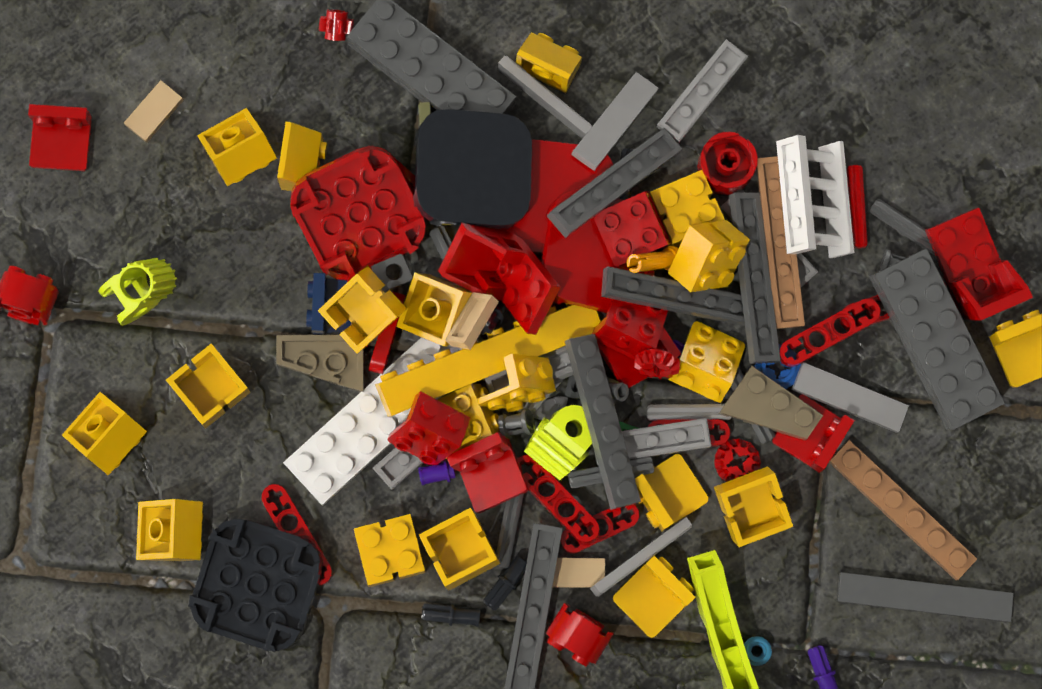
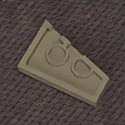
M276 335V364L278 366L363 392L364 349L357 354L340 335Z
M753 366L749 368L718 413L726 417L730 416L743 420V422L770 428L772 431L802 440L808 439L823 416Z

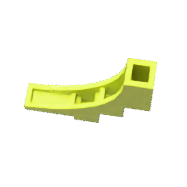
M713 550L687 558L699 614L707 629L712 656L720 672L723 689H759L738 627L724 568L716 551Z

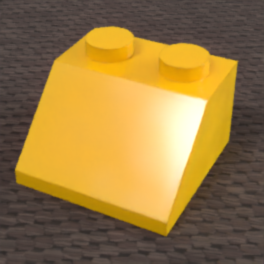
M531 32L517 53L516 64L535 79L567 93L581 65L582 57L578 55L579 52L570 46L564 45L561 47L553 43L554 40L543 33L536 35Z
M247 108L197 135L227 186L240 182L248 174L266 167L271 161L277 159L266 136Z
M285 122L277 175L281 190L292 191L297 180L319 168L320 159H325L327 152V142H323L322 133L292 122Z
M415 272L404 302L407 310L400 315L396 327L447 347L449 344L445 339L473 292L431 274Z
M99 392L62 436L103 472L109 475L121 464L122 459L140 442L147 431L103 393Z
M180 499L139 502L136 560H201L203 502Z

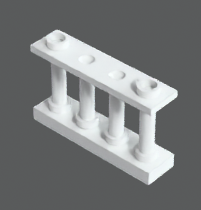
M796 135L776 141L787 254L795 255L815 250L816 245L828 246L829 258L854 253L843 141L818 147L819 151L807 149L806 136ZM808 161L820 162L821 178L809 177ZM811 189L823 191L824 206L812 205ZM813 217L825 218L827 234L815 233Z

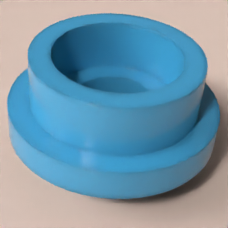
M755 636L749 638L744 643L751 665L760 666L768 662L772 649L766 639ZM753 646L761 648L762 653L759 657L752 655L751 650Z

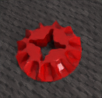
M649 349L635 356L634 368L639 370V373L642 375L647 374L650 378L658 377L662 379V377L672 378L673 375L679 374L681 362L668 351Z
M740 438L728 440L718 448L715 454L714 465L716 472L724 481L728 482L757 471L761 465L759 451L756 450L751 442ZM732 450L738 457L748 455L749 458L742 463L744 473L737 466L727 468L726 465H729L733 460Z

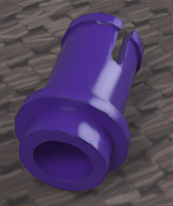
M443 460V463L438 465L418 467L422 486L447 480L449 483L451 479L456 478L455 469L450 467L447 460Z

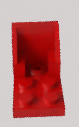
M974 208L925 230L955 305L964 319L981 321L1033 298L1028 285L1009 261L1000 259L980 208Z
M461 223L438 270L443 278L471 292L492 295L496 300L502 301L527 334L533 335L537 334L561 288L522 238L509 231Z

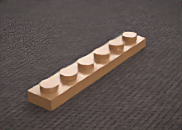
M778 156L758 158L757 176L776 329L804 327L797 254H787Z
M850 440L831 458L829 463L956 581L977 560L971 552Z

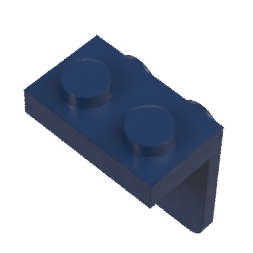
M314 273L313 281H308L307 295L308 298H313L312 310L307 309L306 325L307 327H312L313 335H339L352 325L348 320L335 330L318 312L347 283V280L328 279L325 273Z

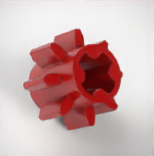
M328 9L326 16H321L319 19V31L325 32V39L345 41L346 34H349L353 29L354 19H347V11Z

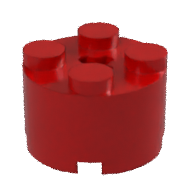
M735 132L718 133L711 137L704 145L698 159L697 170H702L713 193L721 195L736 193L743 190L749 184L755 173L758 162L755 147L748 139L746 140ZM724 159H727L728 163H733L731 168L722 165Z
M9 266L8 271L3 273L0 281V310L3 307L9 311L7 316L28 324L38 325L41 320L43 325H47L59 293L58 289L52 285L53 279L42 274H37L36 277L25 274L26 271L19 267Z
M564 603L546 632L549 636L547 643L560 651L566 648L573 652L572 658L586 667L590 662L596 664L614 633L609 630L605 634L602 632L604 625L578 609L573 612L568 611L570 605Z

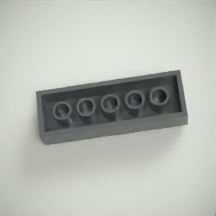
M376 0L347 35L348 45L422 103L430 102V109L434 112L436 110L455 109L509 114L516 105V96L392 0Z
M927 248L869 276L946 430H954L1005 404Z

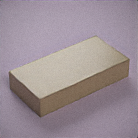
M160 80L124 124L147 143L184 100Z
M473 292L445 341L452 347L471 350L499 301L492 295Z
M557 558L552 587L591 588L605 577V558Z

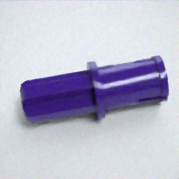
M822 645L810 648L807 653L816 676L813 678L814 681L817 680L820 689H838L834 678L836 672L831 669L825 648Z

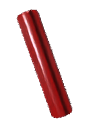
M851 165L846 169L853 245L855 249H862L868 244L863 168L861 165Z

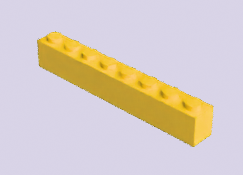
M566 303V308L558 311L553 306L549 309L536 335L527 334L518 321L513 322L515 328L504 332L503 327L494 330L491 334L486 333L488 339L479 343L476 340L471 350L462 348L451 353L449 348L434 354L435 360L425 364L422 359L407 365L409 371L398 375L396 370L380 376L382 382L375 384L386 414L389 417L410 409L415 395L420 391L433 398H437L506 370L504 357L510 354L538 357L565 346V341L568 339L591 335L595 327L601 322L596 310Z

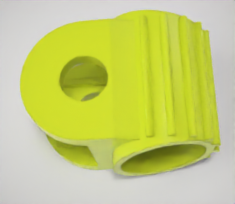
M158 258L128 263L127 267L122 268L120 274L114 275L100 287L98 292L102 297L115 293L124 306L125 310L117 315L120 325H126L137 320L158 305L161 299H165L167 295L173 294L172 291L176 287L175 280L177 277L174 275L175 270H172L170 267L171 263L167 264L165 259L158 260ZM146 274H148L150 278V287L147 283ZM132 283L141 298L131 297L125 288Z
M578 405L566 406L556 411L549 420L544 417L524 450L526 454L558 480H561L589 455L586 450L592 444L583 407ZM568 422L574 423L577 427V435L575 437H571L566 433L565 427Z

